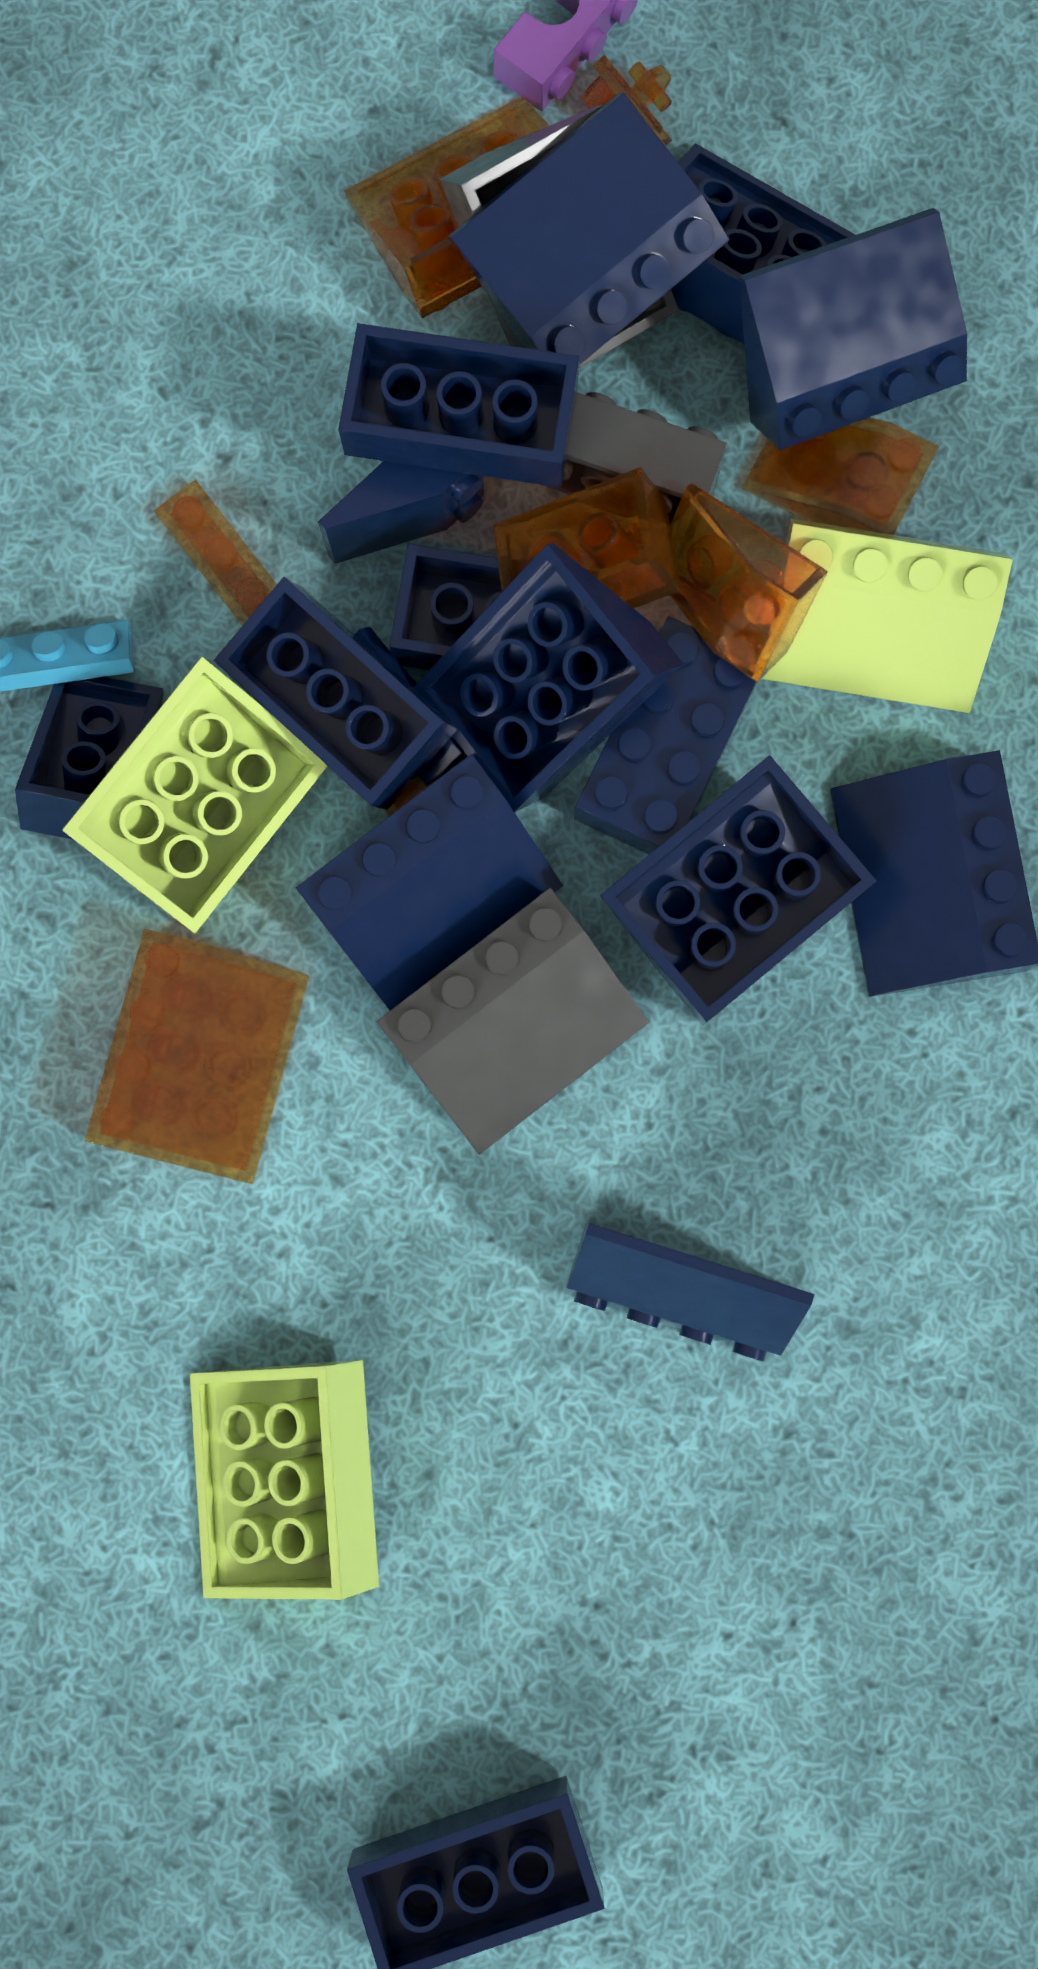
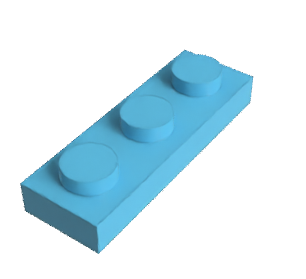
M128 620L0 638V692L134 673L133 634Z

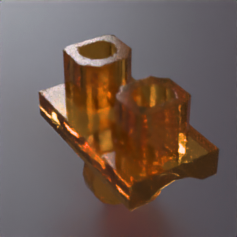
M603 55L593 65L600 76L591 83L580 97L589 109L597 105L603 107L619 92L625 93L665 146L672 141L646 106L653 103L660 112H663L671 105L672 100L665 93L671 81L669 71L663 65L647 70L639 61L629 70V74L636 81L633 88H631L608 58Z

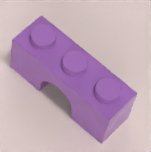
M556 0L557 3L574 15L568 21L558 25L542 23L525 11L493 49L494 77L543 112L553 98L561 100L568 93L575 80V71L585 59L588 62H592L599 55L605 45L608 31L616 22L623 24L628 20L638 0Z

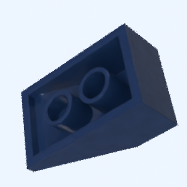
M383 461L318 521L328 556L337 564L445 531L457 520L461 523L467 522L478 512L484 502L482 499L484 496L483 476Z
M107 677L54 684L15 788L20 829L72 839L62 829L159 710L164 694L163 688Z

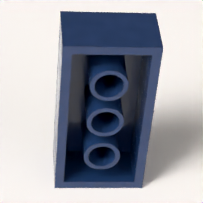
M357 323L338 428L344 455L561 488L578 388L580 356Z
M408 543L389 645L391 656H394L402 666L430 670L524 570L529 562ZM591 573L619 596L621 577Z
M286 577L280 580L213 660L368 804L377 808L388 810L458 730L453 723L312 595Z
M670 616L667 617L659 634L684 664L610 734L575 805L574 820L646 854H651L692 819L766 662Z
M567 1775L353 1849L347 1867L377 1969H433L605 1909L603 1886Z

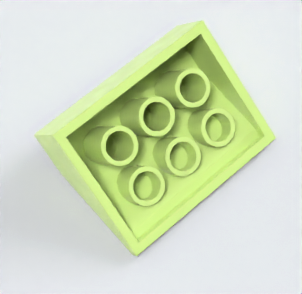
M790 518L764 654L766 662L760 679L970 713L1001 615L1013 559L1001 552Z
M200 657L64 826L62 831L181 925L196 933L328 766L270 712L206 659Z
M363 1360L190 1373L203 1598L342 1600L379 1587Z

